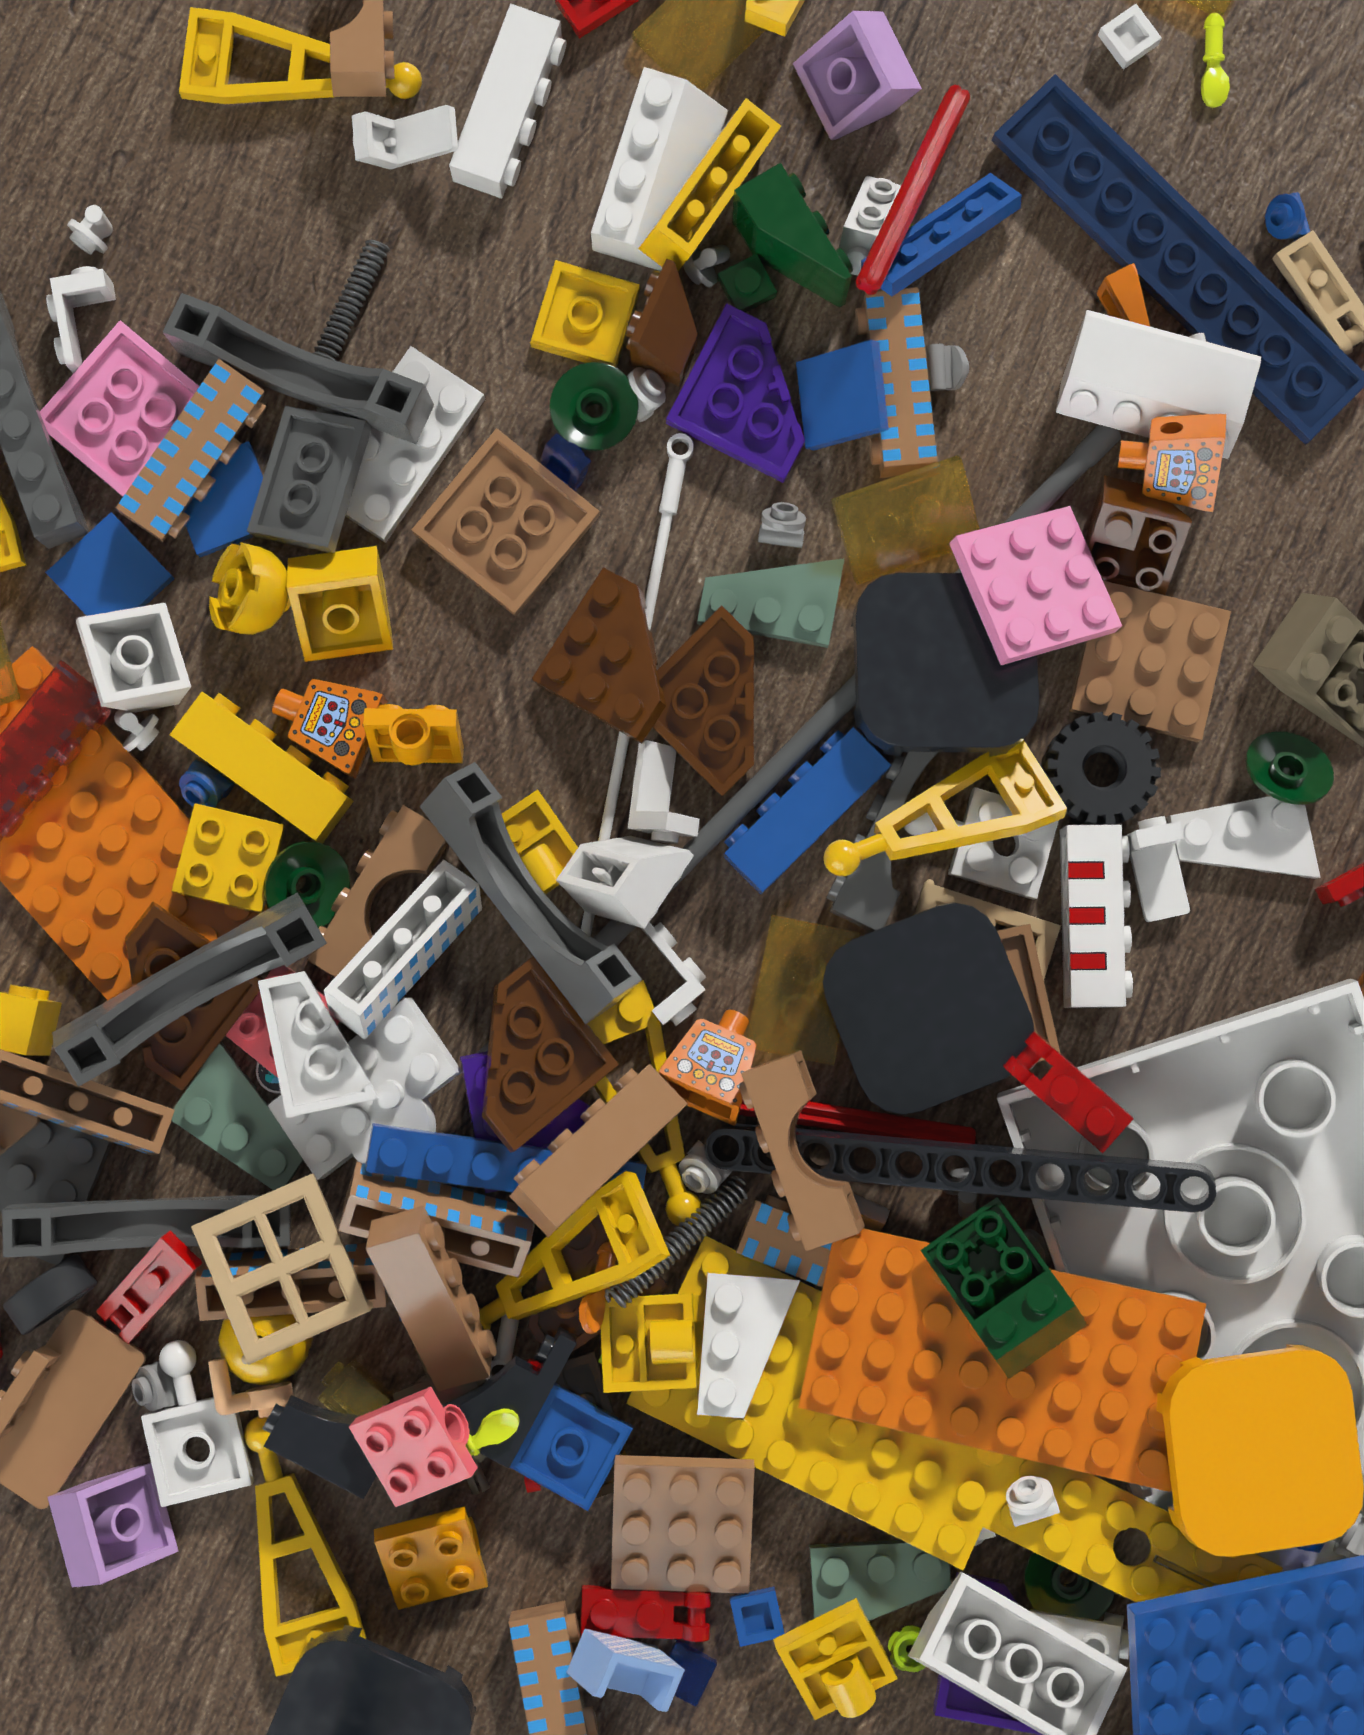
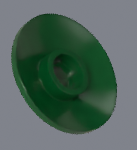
M590 362L571 368L560 377L551 393L550 415L555 429L564 440L583 450L600 451L619 444L630 434L638 417V397L631 388L629 378L623 372L608 364ZM594 404L601 406L603 409V413L596 418H592L586 413L587 408Z
M1283 731L1268 732L1254 739L1246 752L1245 763L1251 779L1262 791L1279 801L1296 805L1315 803L1324 798L1333 785L1334 770L1329 758L1316 744L1300 735Z
M304 841L287 847L275 857L265 876L264 898L267 908L273 907L298 892L317 927L325 926L332 921L336 914L331 908L339 893L345 887L350 889V876L347 865L337 851L323 843ZM304 875L306 878L305 886L300 890H296L298 879Z
M1032 1552L1025 1566L1024 1587L1028 1600L1035 1610L1091 1620H1098L1108 1610L1116 1592L1075 1573L1073 1582L1063 1584L1060 1582V1574L1067 1568Z

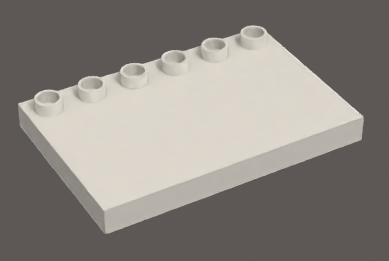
M1350 978L1077 1067L1134 1118L1103 1154L1025 1085L998 1093L997 1100L1014 1148L1196 1163L1205 1166L1212 1172L1215 1177L1217 1192L1215 1201L1208 1209L1196 1213L1031 1198L1055 1269L1057 1271L1206 1303L1197 1357L1203 1360L1286 1348V1344L1304 1345L1335 1359L1347 1373L1353 1393L1364 1486V997L1358 981ZM1045 1164L1038 1169V1176L1045 1185L1057 1186L1064 1180V1174L1057 1165ZM1093 1168L1085 1174V1180L1092 1189L1104 1190L1112 1183L1110 1174L1104 1169ZM1143 1172L1135 1176L1133 1186L1139 1193L1149 1195L1159 1189L1160 1182L1152 1173ZM1196 1176L1185 1179L1181 1184V1191L1191 1199L1203 1197L1209 1188L1206 1181ZM1129 1483L1134 1495L1167 1511L1168 1507L1173 1506L1172 1490L1168 1492ZM1363 1491V1506H1362V1509H1361V1511H1360V1513L1362 1514V1517H1364V1491ZM1333 1540L1320 1544L1255 1553L1282 1566V1572L1347 1558L1342 1554L1338 1555L1333 1552L1335 1545ZM1156 1561V1563H1158V1564H1160V1565H1162V1566H1164V1567H1166V1568H1169V1567H1167V1566H1165V1565H1163V1564H1161V1563H1159V1562ZM1181 1574V1575H1183V1576H1185V1577H1187V1578H1189V1579H1191V1580H1193V1581H1195V1582H1197V1583H1199V1584H1201V1585H1203V1586H1205V1587H1208V1586H1206V1585H1204V1584H1202V1583H1200V1582H1198V1581H1196V1580H1194V1579H1192V1578H1190V1577H1188V1576H1186V1575H1184V1574Z

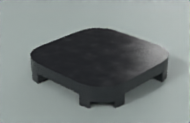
M894 573L883 575L867 585L857 601L851 622V627H853L856 692L854 717L857 730L861 729L870 742L883 749V754L899 757L902 752H989V757L1006 754L1026 738L1037 721L1039 710L1037 655L1000 665L962 573Z
M956 902L940 904L851 939L835 951L826 965L823 987L827 1004L862 1089L870 1101L885 1111L898 1114L920 1112L1007 1078L1011 1074L1003 1065L1011 1056L1016 1058L1027 1046L1024 1041L1035 1031L1032 1015L997 930L985 914L970 905Z
M344 1625L342 1630L325 1632L315 1639L312 1637L297 1661L266 1734L470 1735L476 1706H474L472 1694L462 1681L463 1674L448 1665L445 1672L360 1637L362 1628Z

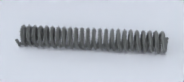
M376 240L365 241L366 246L362 247L363 252L359 254L360 259L356 260L357 265L353 266L354 271L350 272L351 277L347 278L348 283L344 285L345 290L341 291L342 296L338 297L339 302L335 303L336 308L332 310L333 315L329 316L330 321L326 322L327 327L323 328L324 333L320 335L321 340L317 341L318 346L314 347L315 352L313 354L336 361L334 358L319 351L322 350L335 358L340 357L336 351H342V347L328 341L326 338L340 345H345L343 339H347L348 335L344 332H352L348 326H354V322L351 320H357L355 314H359L360 310L358 308L363 307L360 301H367L363 295H369V291L366 289H372L370 283H374L375 279L373 277L378 276L375 270H381L378 264H384L382 258H387L385 252L390 251L387 245ZM370 244H375V245H377V246H379V247H378V248L372 247V246H370ZM348 287L353 288L357 292L350 290ZM343 300H347L352 305L345 303ZM337 312L343 314L347 318L340 316L339 314H337ZM331 325H335L337 328H339V329H341V330H338V329H336V328H333ZM328 331L333 332L337 336L330 334ZM322 344H326V345H328L329 347H331L332 349L327 348V347L323 346Z
M732 1176L731 1181H726V1185H722L721 1190H716V1195L712 1194L710 1199L705 1200V1204H701L700 1208H697L696 1212H701V1215L697 1213L691 1214V1216L698 1218V1222L693 1218H685V1222H680L679 1227L674 1228V1232H669V1236L663 1238L670 1256L641 1275H638L635 1279L628 1280L629 1283L626 1281L622 1282L621 1284L624 1289L619 1284L611 1286L610 1289H605L607 1302L611 1301L608 1294L611 1293L615 1301L622 1308L627 1307L626 1302L632 1303V1298H637V1293H643L642 1287L648 1289V1283L653 1284L654 1282L653 1278L659 1279V1274H664V1269L669 1270V1264L674 1265L675 1260H680V1255H685V1250H691L690 1245L695 1246L696 1241H701V1236L706 1237V1231L711 1232V1226L716 1227V1222L721 1223V1217L727 1218V1213H732V1208L737 1209V1203L742 1204V1199H748L746 1191L734 1180H738L744 1186L747 1182L738 1176Z

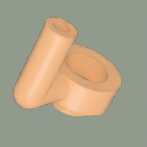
M219 1358L208 1361L215 1409L220 1415L258 1410L260 1418L269 1417L276 1403L285 1407L290 1396L293 1395L291 1382L263 1385L232 1395L226 1359Z

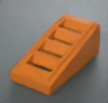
M1132 263L1106 276L1097 290V296L1108 316L1150 327L1135 264Z

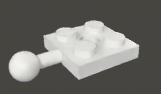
M975 787L971 791L963 822L955 820L958 826L1012 816L1013 814L1001 795ZM928 813L923 814L903 827L909 834L914 836L938 831ZM1058 821L1028 833L1013 836L1016 847L1014 852L1007 857L999 855L994 850L993 840L957 847L954 851L948 875L1032 900L1037 899Z
M182 1340L167 1343L160 1352L159 1364L164 1373L173 1377L178 1406L145 1413L141 1416L161 1507L252 1485L254 1477L239 1412L220 1415L215 1409L214 1397L197 1401L190 1375L196 1364L194 1348L188 1342ZM201 1437L207 1441L210 1447V1454L207 1460L198 1462L188 1456L186 1444L190 1438Z

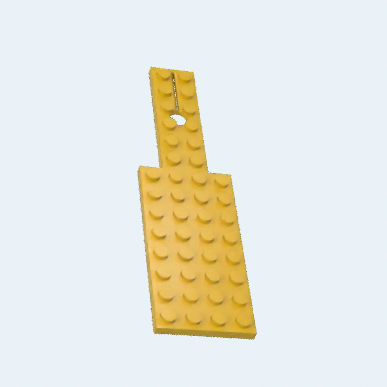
M708 1236L704 1237L678 1294L693 1293L698 1387L690 1389L632 1391L626 1403L737 1459H754L755 1468L961 1570H964L983 1527L1134 1602L1207 1588L1181 1574L1208 1587L1279 1573L1283 1569L1282 1566L1258 1554L1235 1557L1214 1556L1190 1543L1181 1531L1173 1525L1169 1511L1093 1474L798 1408L822 1291L801 1281L791 1301L745 1417L697 1415L708 1273L797 1280L764 1263L736 1253L735 1249ZM1025 1476H1037L1048 1480L1052 1485L1060 1513L1015 1527L1006 1500L1008 1488L1015 1481ZM1128 1528H1137L1143 1531L1150 1542L1148 1557L1142 1563L1134 1566L1121 1563L1116 1558L1113 1550V1543L1117 1534ZM1155 1555H1157V1557H1156V1559H1155L1157 1562H1159V1563H1161V1564H1163V1565H1165V1566H1167V1567H1169V1568H1166V1567H1164V1566H1162V1565H1160V1564L1154 1562L1153 1559H1154Z

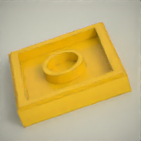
M555 260L531 338V347L584 363L598 362L616 368L626 338V331L638 298L640 284Z

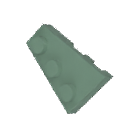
M845 558L706 577L697 624L703 625L722 605L750 634L828 648Z
M902 1540L809 1545L813 1619L857 1598L868 1621L944 1591L951 1585L949 1563Z

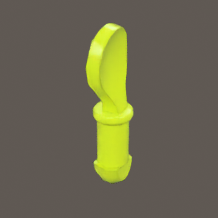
M1211 13L1204 22L1205 55L1203 56V61L1207 63V67L1201 79L1202 100L1210 108L1222 106L1227 100L1230 89L1229 77L1220 65V62L1225 59L1223 54V28H1225L1222 16L1218 13Z
M503 1408L493 1411L483 1418L476 1435L471 1436L469 1434L468 1442L465 1445L470 1455L477 1456L480 1454L479 1449L481 1447L499 1444L509 1439L519 1426L518 1414L513 1410Z

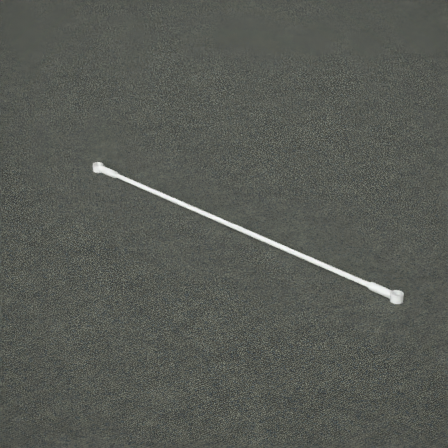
M682 433L673 435L667 443L669 462L659 512L662 515L645 597L647 607L645 613L649 630H651L672 517L677 514L686 462L693 455V441L688 435ZM677 442H683L689 449L687 453L677 455L672 451V446ZM620 731L598 841L608 840L611 835L630 738ZM584 910L581 930L591 936L595 914ZM507 1315L501 1318L496 1343L497 1354L491 1362L490 1377L486 1378L487 1380L492 1377V1368L495 1365H506L512 1360L519 1320L508 1319Z

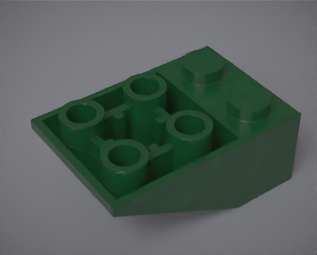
M780 162L734 190L732 223L752 255L757 253L762 263L840 308L845 305L852 277L850 273L853 272L852 264L843 249L838 248L835 250L828 239L829 228L820 212L817 210L811 212L803 199L806 197V193L796 174L791 173L788 175Z
M998 1197L921 1249L931 1267L1009 1379L1087 1325L1075 1303Z

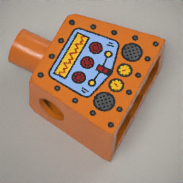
M1226 414L1156 417L1151 420L1148 443L1121 440L1118 468L1144 470L1142 494L1146 497L1213 512L1226 437Z
M311 679L304 697L282 688L276 696L272 713L293 721L288 733V738L349 777L356 779L369 748L363 726L364 708L377 709L378 706L387 704L388 701L383 694Z
M726 1010L718 1025L705 1019L696 1020L661 1066L659 1074L686 1101L687 1106L735 1126L743 1101L739 1083L744 1081L741 1073L752 1067L757 1044L743 1036L749 1025L748 1018L738 1011Z

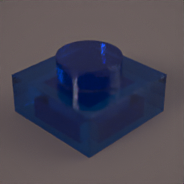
M556 433L546 443L539 463L576 491L585 479L591 460L585 456L579 446L572 442H567Z
M676 1639L668 1656L684 1668L685 1671L674 1696L696 1707L717 1666V1660Z

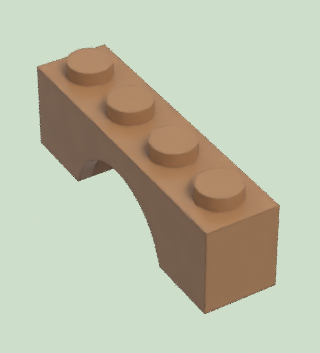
M362 0L363 6L358 15L344 27L330 32V72L333 97H386V79H395L394 51H385V39H394L393 11H384V0Z
M405 805L401 807L398 813L392 810L388 814L379 830V833L384 837L375 851L369 848L360 859L355 869V872L360 875L351 890L345 887L337 896L331 908L336 914L327 928L319 927L327 944L313 951L307 961L334 977L342 971L373 937L370 927V910L379 890L386 883L401 875L411 873L430 875L449 845L431 821Z
M801 1050L742 1072L744 1081L739 1083L740 1092L748 1109L754 1108L760 1125L755 1127L757 1140L764 1153L770 1152L776 1168V1170L771 1172L773 1184L780 1197L786 1196L792 1212V1214L787 1216L795 1241L802 1240L805 1251H809L859 1234L865 1225L849 1182L830 1180L814 1172L805 1163L797 1147V1120L805 1105L817 1094Z

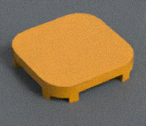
M1286 1344V1348L1204 1360L1194 1357L1179 1363L1181 1367L1169 1378L1163 1393H1157L1156 1411L1163 1414L1173 1497V1506L1168 1507V1511L1173 1525L1181 1531L1190 1543L1214 1556L1235 1557L1325 1543L1341 1537L1355 1524L1363 1506L1364 1486L1353 1393L1347 1373L1335 1359L1304 1345Z

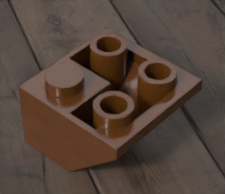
M666 258L661 272L653 270L644 291V296H647L643 312L636 310L629 322L626 336L630 337L627 349L631 351L632 367L653 370L662 380L680 387L696 352L698 333L674 261Z
M1104 475L1086 536V544L1102 580L1165 595L1192 524V519L1170 502L1146 497L1142 494L1143 484Z

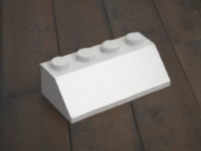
M643 68L592 227L593 251L658 271L662 270L660 265L638 248L720 134L728 114L726 108L688 80L650 68Z
M1086 310L1061 380L1056 413L1148 438L1151 420L1156 417L1226 414V437L1222 458L1228 459L1244 424L1261 364V356Z
M963 1572L959 1573L928 1614L908 1655L915 1661L1043 1735H1097L1127 1670V1667Z

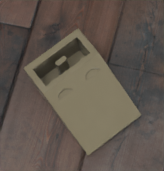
M1301 593L1253 666L1281 692L1364 748V624L1335 597Z

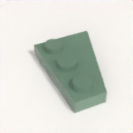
M220 1042L173 1108L175 1111L171 1121L272 1190H276L290 1183L304 1160L267 1106L266 1101L256 1090L257 1087L248 1075L244 1074L223 1042Z

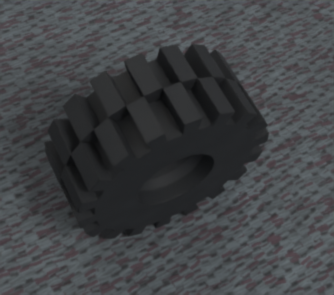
M1095 712L1087 717L1081 716L1064 727L1048 745L1049 750L1044 754L1042 764L1045 765L1044 773L1067 807L1066 814L1071 817L1070 822L1077 825L1082 823L1087 825H1118L1141 812L1149 804L1147 803L1149 798L1155 795L1158 786H1155V781L1161 777V767H1156L1155 760L1160 758L1158 749L1152 750L1148 743L1152 740L1149 733L1141 734L1137 730L1140 724L1131 719L1128 722L1121 720L1122 715L1117 713L1106 716L1103 715V712ZM1095 753L1110 755L1118 765L1117 779L1108 787L1094 786L1085 776V762Z

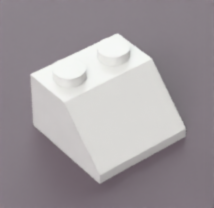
M166 603L78 617L76 619L102 707L136 713L177 705L191 688Z

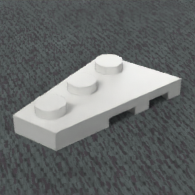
M1268 796L1167 817L1168 823L1181 822L1184 839L1175 842L1178 860L1181 862L1258 870L1259 872L1296 875L1311 879L1321 878L1305 805L1289 804Z
M305 971L258 981L286 1118L379 1098Z
M708 1273L697 1415L745 1417L800 1280Z

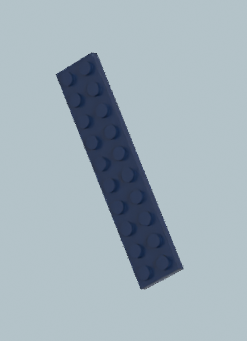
M1056 74L994 133L991 141L1122 268L1132 263L1135 264L1140 285L1191 335L1204 333L1206 342L1261 356V364L1252 394L1305 445L1364 388V371Z

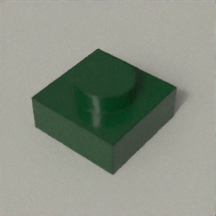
M757 253L717 274V280L731 306L745 313L777 296V290Z

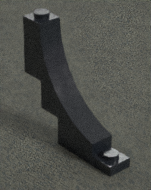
M559 1326L554 1337L546 1334L534 1356V1360L540 1362L538 1367L515 1356L498 1373L477 1388L457 1399L441 1404L443 1407L453 1404L461 1409L467 1419L471 1436L476 1435L483 1418L493 1411L504 1408L513 1410L518 1414L520 1422L517 1431L509 1439L499 1444L481 1447L479 1450L482 1455L507 1468L511 1466L576 1345V1335ZM293 1395L290 1396L285 1407L277 1403L275 1404L262 1428L270 1433L263 1447L362 1499L365 1498L377 1476L349 1429L352 1422L361 1415L322 1408Z

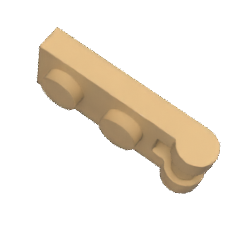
M1314 230L1277 252L1272 260L1316 326L1346 355L1352 353L1353 346L1360 342L1364 343V305ZM1344 316H1347L1351 322V327L1346 331L1343 330L1338 322Z

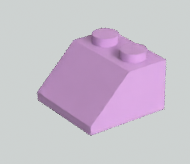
M852 11L793 62L796 72L830 140H836L890 115L922 89L884 12Z
M151 1463L90 1480L47 1497L72 1587L101 1585L178 1552L167 1507H161Z

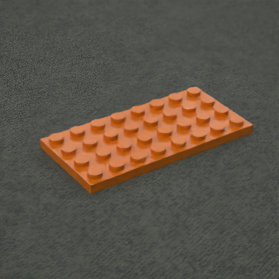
M32 646L0 674V762L12 770L5 779L0 776V820L11 828L4 837L0 834V881L108 1001L132 987L125 937L152 902L164 908L209 941L217 939L259 915V913L172 892L191 818L135 756L123 748V743L78 693L62 681L63 677L40 651ZM54 689L68 699L62 709L48 699ZM40 707L54 717L48 726L33 716ZM82 711L96 721L90 731L76 721ZM26 724L40 735L33 744L19 733ZM68 729L82 739L76 748L61 738ZM11 742L25 752L20 761H17L5 751ZM54 746L68 757L61 766L47 755ZM39 764L53 774L48 783H45L33 773ZM25 782L40 792L33 801L19 791ZM11 799L25 810L19 819L5 809V806ZM265 903L264 911H266V910L268 909L266 903Z
M863 1228L859 1234L832 1243L798 1408L1171 1492L1163 1414L1156 1411L1157 1393H1163L1169 1378L1181 1367L1180 1362L1197 1357L1206 1303L1050 1269L1077 1306L1087 1325L1009 1379L921 1252V1249L930 1244L929 1242Z

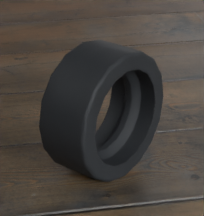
M75 1254L24 1286L4 1302L3 1308L20 1333L25 1335L75 1303L97 1285V1281L80 1256Z

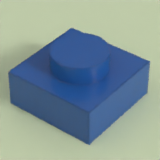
M775 1587L752 1591L749 1594L743 1593L730 1596L740 1647L773 1640L785 1634Z

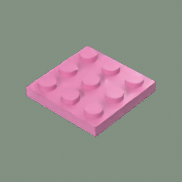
M120 320L43 407L40 414L49 436L123 497L195 394L199 385Z
M1070 506L957 535L949 543L1000 665L1109 635L1122 627Z

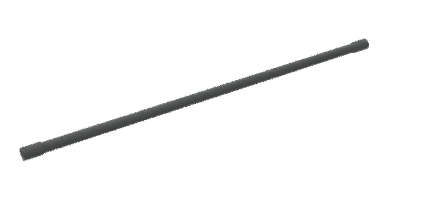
M1098 424L1076 446L1074 452L1004 523L1045 513L1090 467L1095 466L1121 439L1119 431ZM960 568L955 573H961ZM855 674L698 832V836L693 837L682 848L689 850L694 856L670 892L856 705ZM611 920L594 939L608 947L614 943L618 946L636 926ZM489 1041L477 1053L488 1051Z

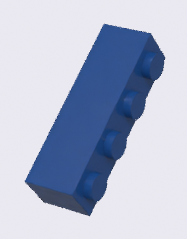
M854 727L846 735L840 730L834 733L820 748L825 755L814 766L806 761L788 779L793 786L781 798L776 793H773L756 810L761 818L750 829L742 824L724 841L729 849L724 853L723 857L760 895L892 766Z

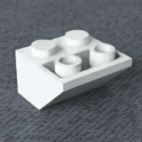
M633 836L580 844L556 881L586 912L645 929L674 884L681 878L683 871L694 855L686 849Z

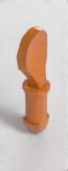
M610 1241L605 1242L597 1250L599 1255L594 1273L615 1266L617 1258ZM605 1289L587 1294L582 1298L579 1306V1320L586 1333L593 1334L601 1328L605 1313Z

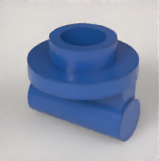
M1298 192L1280 194L1272 199L1266 210L1265 224L1268 232L1274 238L1294 239L1296 241L1311 232L1304 205Z
M198 759L192 762L188 770L179 779L182 796L193 807L196 803L215 808L223 797L226 798L235 785L234 782Z

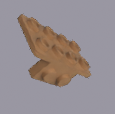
M77 1308L70 1310L65 1315L46 1345L34 1350L32 1353L28 1350L25 1351L11 1370L10 1374L16 1378L6 1392L2 1389L0 1390V1484L38 1509H45L50 1506L47 1497L60 1492L136 1377L139 1368L144 1365L146 1361L144 1351L132 1343L127 1344L117 1333Z

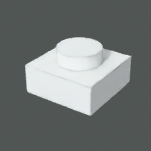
M1134 4L1105 24L1098 33L1101 41L1123 70L1157 47L1162 39L1137 4Z

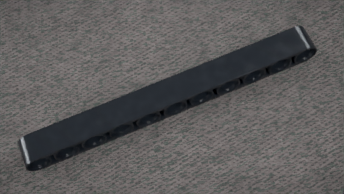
M736 1123L733 1126L726 1124L712 1132L706 1140V1157L716 1168L771 1174L773 1170H776L773 1160L766 1156L757 1140L755 1127L759 1125ZM796 1128L797 1147L805 1163L820 1176L831 1180L1190 1213L1202 1212L1208 1209L1215 1201L1217 1194L1215 1177L1212 1172L1205 1166L1196 1163ZM722 1135H729L736 1139L739 1144L737 1157L726 1156L721 1151L719 1142ZM812 1143L823 1144L828 1149L830 1160L827 1165H818L811 1160L808 1150ZM856 1148H869L876 1157L874 1168L863 1169L856 1164L854 1160ZM905 1151L915 1152L922 1160V1170L913 1174L906 1172L900 1165V1154ZM953 1155L963 1157L969 1165V1174L961 1178L949 1174L945 1166L946 1158ZM1002 1159L1011 1162L1016 1169V1178L1009 1182L999 1181L992 1173L991 1166L993 1162ZM1045 1164L1057 1165L1064 1174V1180L1057 1186L1045 1185L1038 1176V1169ZM1093 1168H1101L1110 1174L1112 1183L1104 1190H1095L1088 1186L1085 1174ZM1143 1172L1152 1173L1160 1182L1159 1189L1149 1195L1139 1193L1133 1186V1179L1136 1175ZM1194 1176L1202 1178L1209 1187L1207 1193L1199 1199L1188 1198L1181 1191V1184L1185 1179Z

